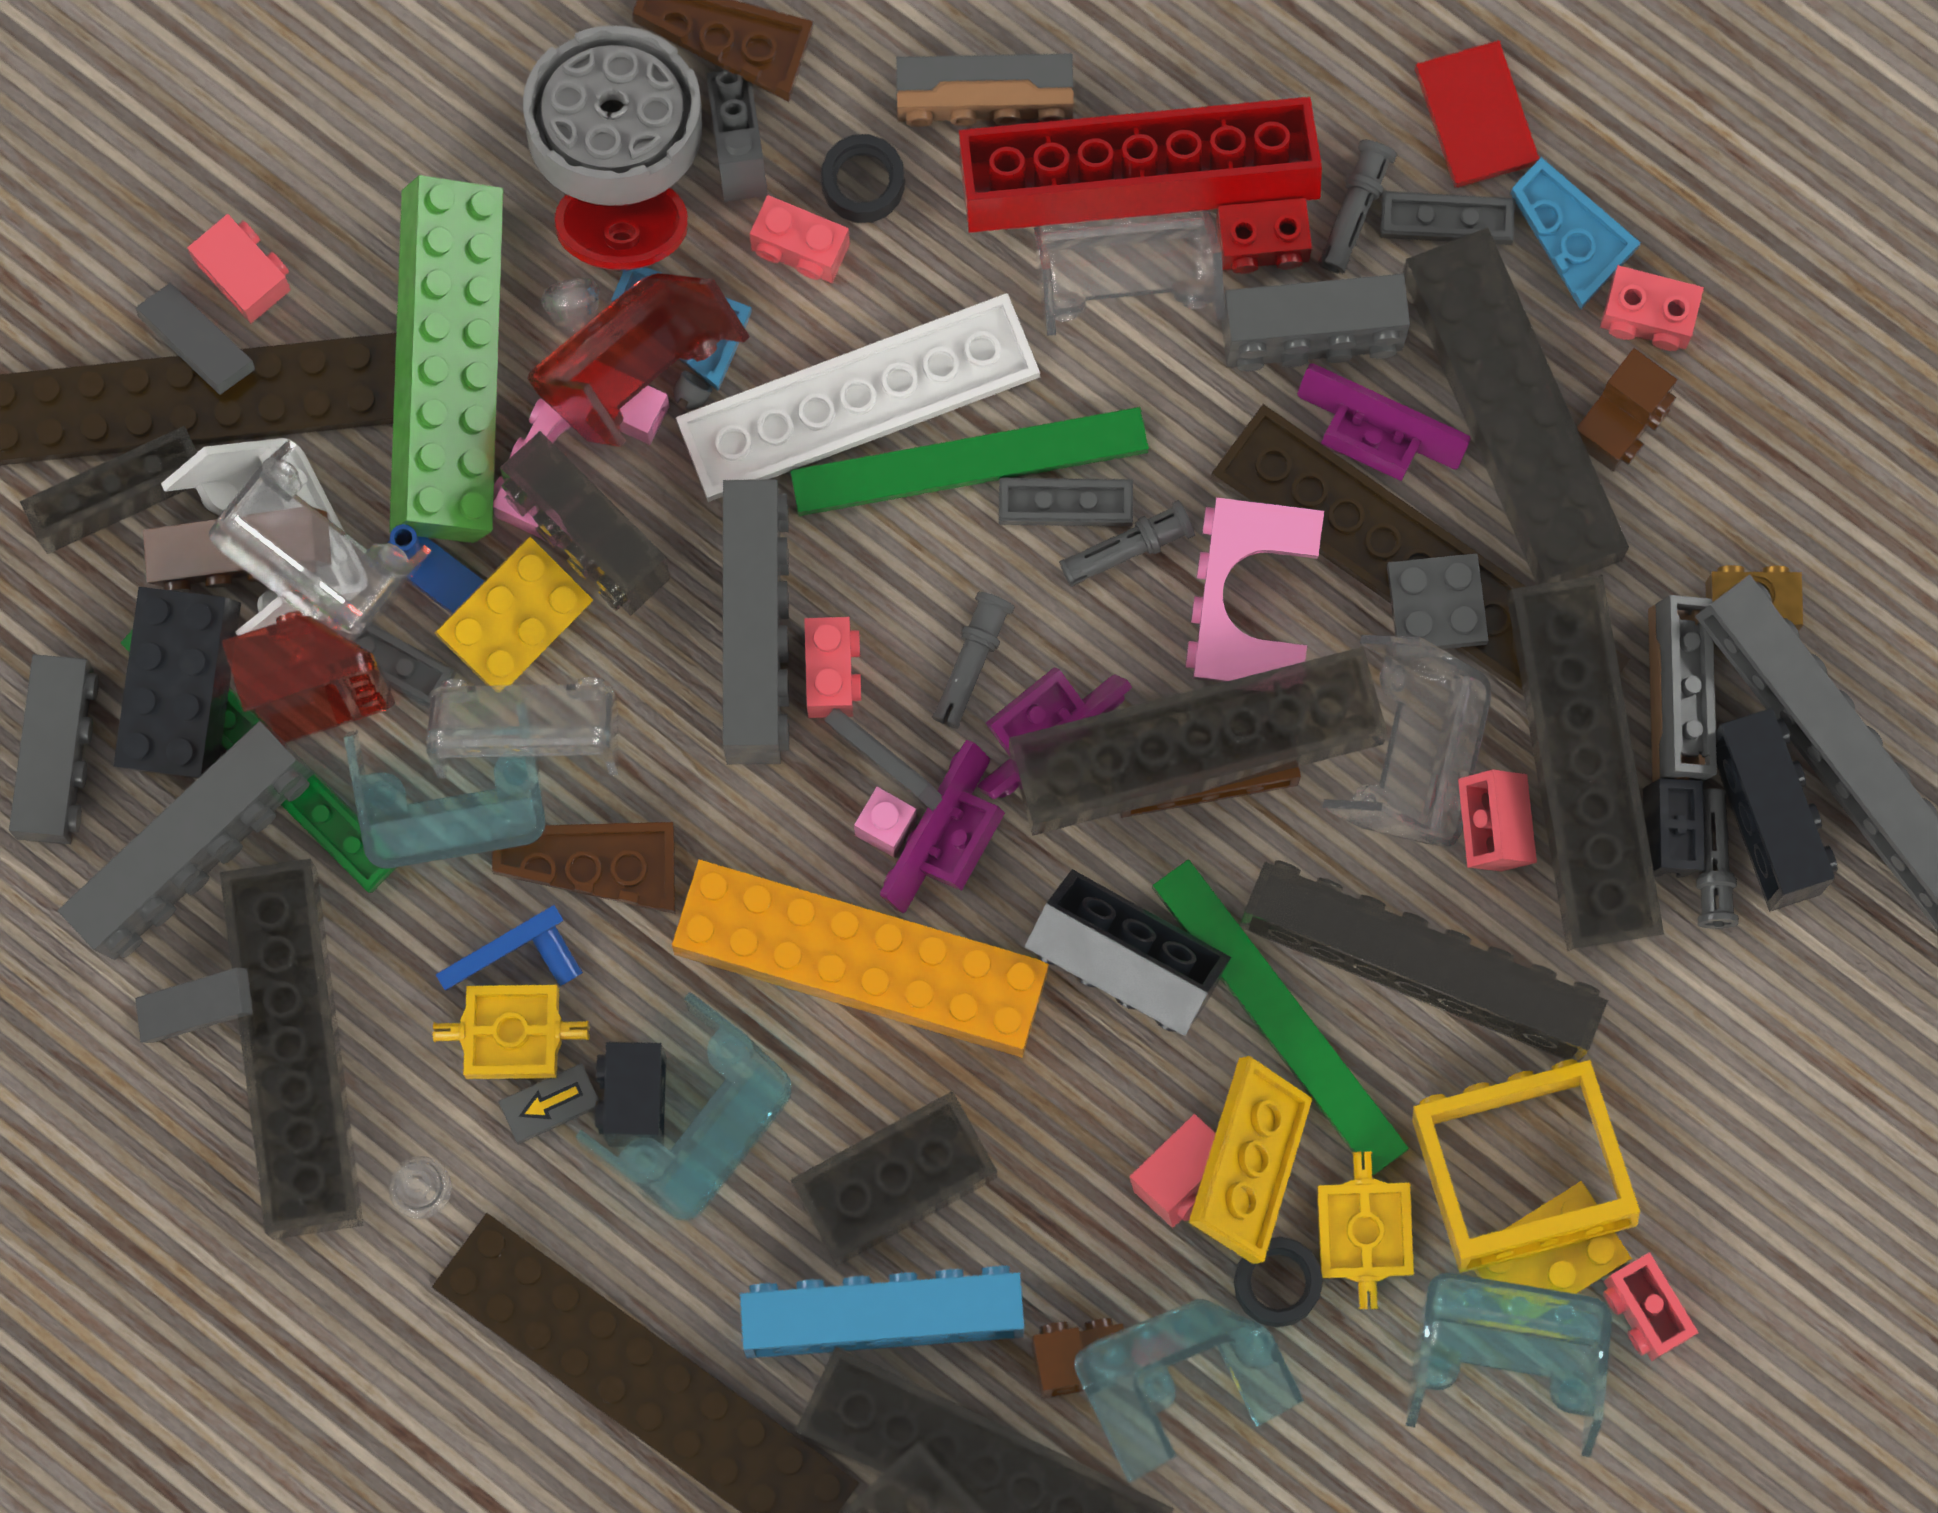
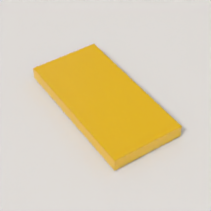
M1251 1056L1238 1059L1189 1223L1247 1261L1256 1264L1264 1263L1313 1098Z

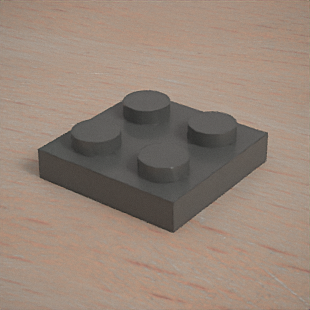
M1478 553L1388 562L1387 573L1397 654L1487 645L1489 640Z

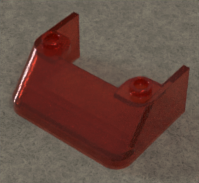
M655 273L641 279L533 368L527 379L536 393L586 441L621 447L627 442L620 432V424L624 420V415L620 411L621 407L678 359L702 361L717 350L716 344L721 340L745 342L750 336L714 279Z
M302 611L285 613L275 619V624L222 641L244 712L256 708L258 716L286 743L383 712L395 704L390 684L375 655L316 618L303 616Z

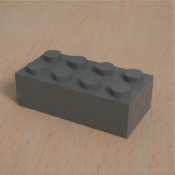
M1404 274L1226 290L1221 314L1227 367L1237 366L1240 371H1255L1263 368L1264 364L1282 362L1284 367H1298L1307 364L1310 359L1326 358L1328 363H1342L1351 360L1353 355L1370 354V357L1373 359L1390 358L1397 354L1396 351H1403L1410 327Z

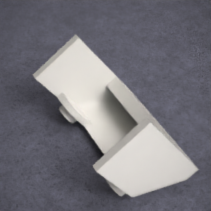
M286 438L205 446L161 483L164 491L196 488L205 508L223 517L244 516L309 506L327 512L332 565L316 567L317 574L310 576H289V571L274 573L275 579L269 581L273 589L267 590L258 599L257 607L259 613L235 631L239 639L288 632L352 600L366 588V573L305 453L293 441Z

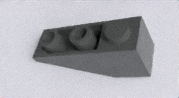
M727 70L707 72L706 77L724 202L767 196L765 168L752 83L742 79V76L735 75Z

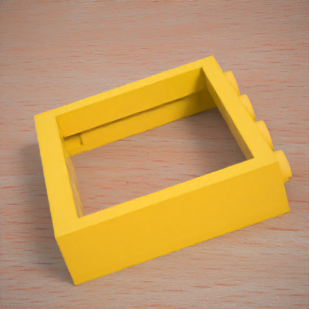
M1575 1059L1564 1060L1553 1065L1549 1071L1534 1074L1533 1071H1522L1513 1074L1504 1083L1492 1086L1487 1082L1473 1084L1465 1088L1462 1094L1447 1098L1444 1094L1431 1095L1422 1099L1419 1105L1413 1106L1412 1123L1459 1273L1637 1226L1640 1209L1591 1060L1579 1063ZM1581 1086L1617 1200L1469 1239L1434 1124Z

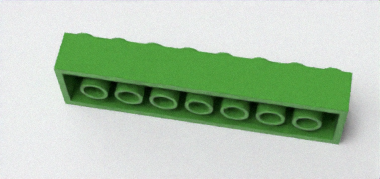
M418 175L402 189L389 533L396 526L405 524L411 526L419 537L475 543L492 532L503 212L502 187Z

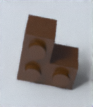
M1633 348L1608 380L1600 398L1576 427L1570 441L1612 472L1615 471L1622 461L1629 465L1644 446V443L1639 438L1649 427L1655 431L1670 412L1669 408L1677 398L1671 393L1677 379Z
M1103 1318L1084 1323L1086 1329L1084 1331H1079V1327L1069 1329L1067 1321L1040 1326L1039 1334L1032 1336L1031 1346L1041 1399L1132 1383L1134 1376L1124 1324L1113 1325L1112 1318Z

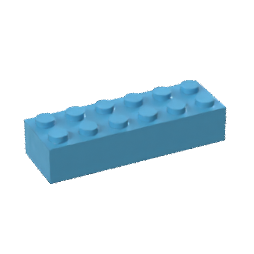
M990 1266L982 1268V1275L964 1277L963 1269H948L936 1271V1279L917 1280V1273H896L889 1275V1282L872 1284L870 1276H854L843 1278V1286L825 1287L824 1280H803L796 1282V1289L779 1290L777 1283L753 1284L749 1286L750 1293H740L743 1350L747 1359L1023 1338L1024 1318L1020 1272L1010 1273V1266Z

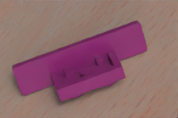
M1310 363L1307 367L1297 392L1299 398L1335 414L1321 442L1322 445L1400 481L1403 480L1416 452L1454 470L1458 469L1471 441L1469 435L1453 427L1445 425L1313 363Z
M1055 667L1052 668L985 723L1010 758L977 785L979 790L992 799L997 797L1003 798L1013 793L1021 785L1020 779L1033 768L1037 770L1050 763L1056 756L1055 750L1066 741H1074L1083 736L1090 729L1091 725L1089 723L1102 712L1109 713L1119 707L1125 700L1124 694L1132 688L1129 681L1114 674L1085 698L1081 699L1061 670Z
M966 740L960 751L953 756L949 771L937 790L942 795L941 798L943 800L933 811L927 807L918 826L908 836L905 849L895 867L885 877L880 896L896 911L901 913L907 911L926 876L962 891L1005 814L999 806L972 795L990 763V758L972 741Z

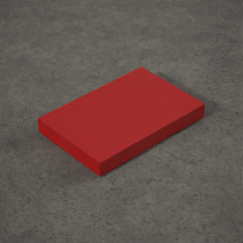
M1500 40L1416 64L1415 71L1455 189L1532 167L1540 159Z

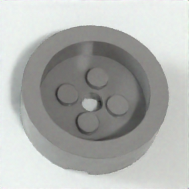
M600 26L575 33L574 39L556 49L552 46L533 67L525 85L523 112L530 154L542 175L556 188L573 198L598 205H626L647 200L673 186L687 172L698 153L702 138L700 90L693 69H690L686 62L677 54V49L673 45L653 33L627 26ZM615 99L624 104L620 111L612 113L611 116H607V112L600 108L608 100Z

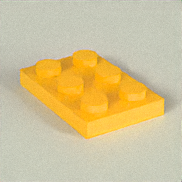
M528 537L434 633L497 696H500L588 607L593 599L531 537Z
M1580 1181L1505 1229L1597 1205L1584 1183ZM1613 1232L1474 1269L1513 1332L1516 1333L1627 1263L1632 1257L1617 1234Z

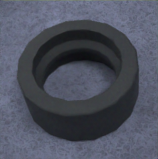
M870 134L851 135L838 141L827 152L821 167L822 191L829 207L841 218L855 223H872L888 216L899 205L904 192V165L897 150L885 139ZM866 155L879 159L889 173L888 186L879 198L870 202H856L848 199L841 193L837 185V174L840 166L846 160L855 156Z
M1281 1236L1273 1237L1270 1240L1266 1257L1273 1255L1290 1257L1299 1264L1304 1272L1306 1284L1304 1293L1299 1301L1289 1308L1283 1309L1270 1308L1258 1301L1251 1286L1252 1273L1258 1263L1252 1264L1243 1257L1237 1265L1234 1288L1236 1299L1248 1316L1259 1324L1282 1327L1293 1325L1308 1316L1320 1298L1323 1278L1320 1264L1310 1249L1294 1239Z

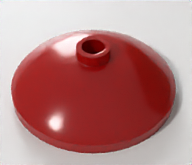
M671 188L647 200L626 205H598L584 202L566 194L559 202L555 212V232L563 248L575 258L589 265L607 270H634L655 264L672 254L681 245L688 230L686 206L680 196Z

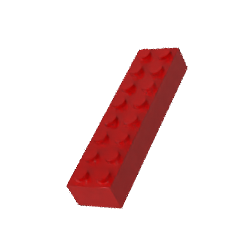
M1311 96L959 130L960 165L969 233L1218 209V206L1298 198H1306V201L1321 199L1322 163Z

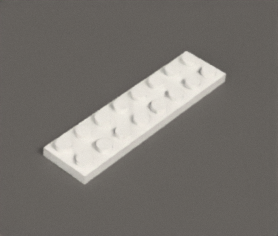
M1006 293L676 417V422L707 501L710 502L723 497V480H768L790 472V470L798 469L1040 377V371L1009 295Z

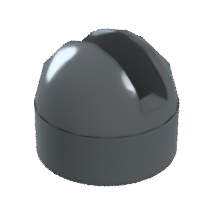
M683 371L675 383L673 395L677 404L683 398L688 401L685 409L692 410L701 407L713 390L701 377L691 372Z

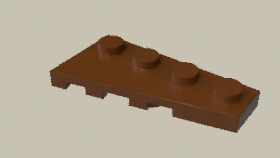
M637 0L633 10V23L735 75L742 76V79L787 102L790 101L813 31L812 20L735 0Z
M674 822L492 826V872L494 875L676 914Z

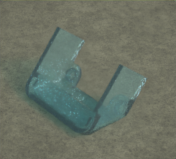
M528 701L519 702L516 707L523 748L509 750L498 758L494 767L496 789L408 804L404 785L398 777L388 772L365 774L358 730L350 731L344 736L364 852L373 865L384 869L528 845L540 838L545 828L546 817Z
M691 992L684 998L687 1010L716 1032L709 1041L707 1056L711 1066L726 1079L669 1151L654 1139L638 1138L630 1142L617 1158L584 1131L580 1130L576 1135L581 1148L669 1216L680 1221L693 1220L701 1215L784 1109L792 1094V1085L787 1073L744 1032Z
M1442 1273L1435 1276L1428 1285L1412 1366L1406 1426L1415 1428L1426 1389L1444 1390L1455 1383L1460 1370V1362L1551 1378L1550 1397L1553 1403L1564 1412L1585 1416L1581 1456L1591 1457L1604 1415L1612 1324L1610 1309L1604 1302L1591 1296L1455 1273Z
M1197 1299L1096 1340L1078 1352L1075 1358L1077 1376L1129 1483L1177 1457L1156 1415L1169 1408L1176 1396L1175 1384L1167 1369L1168 1366L1217 1346L1256 1427L1263 1425L1304 1401L1272 1334L1266 1327L1209 1300Z

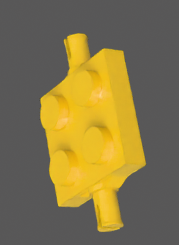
M557 985L466 986V1008L461 1017V1022H434L432 1034L434 1042L460 1041L464 1051L463 1075L466 1079L557 1078L558 1051L562 1040H589L590 1034L588 1031H590L589 1021L562 1022L559 1014L560 989Z
M1371 1151L1363 1152L1364 1170H1362L1361 1152H1352L1354 1180L1341 1185L1317 1186L1319 1257L1322 1278H1346L1358 1282L1359 1310L1368 1309L1367 1291L1369 1292V1309H1379L1377 1281L1389 1276L1414 1275L1410 1183H1385L1372 1179Z

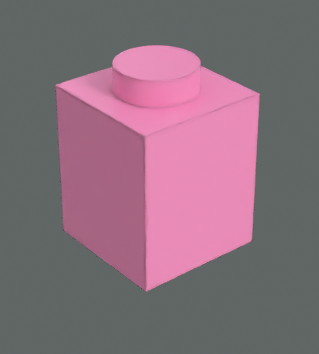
M876 787L854 824L855 836L894 858L917 820L916 808Z

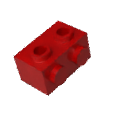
M1306 198L1218 206L1216 226L1222 270L1232 269L1233 273L1247 274L1257 271L1260 266L1276 265L1277 269L1290 270L1301 267L1303 262H1309L1312 243Z

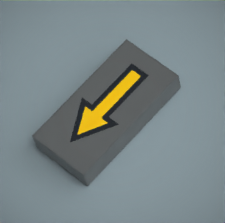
M580 1063L557 1074V1078L545 1079L498 1102L517 1144H521L595 1110L596 1100L599 1099L583 1064Z

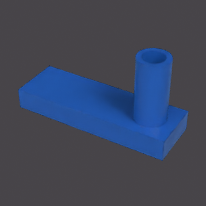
M402 524L393 528L390 533V540L378 553L379 560L451 615L484 582L483 579L429 538L417 536L415 530L409 525Z
M555 905L435 975L443 989L447 991L530 941H533L559 987L583 972L556 928L557 925L563 922V919Z

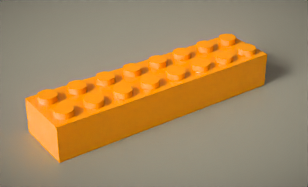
M700 859L698 860L672 942V949L676 956L1021 1058L1025 1051L1049 968V964L1036 958Z

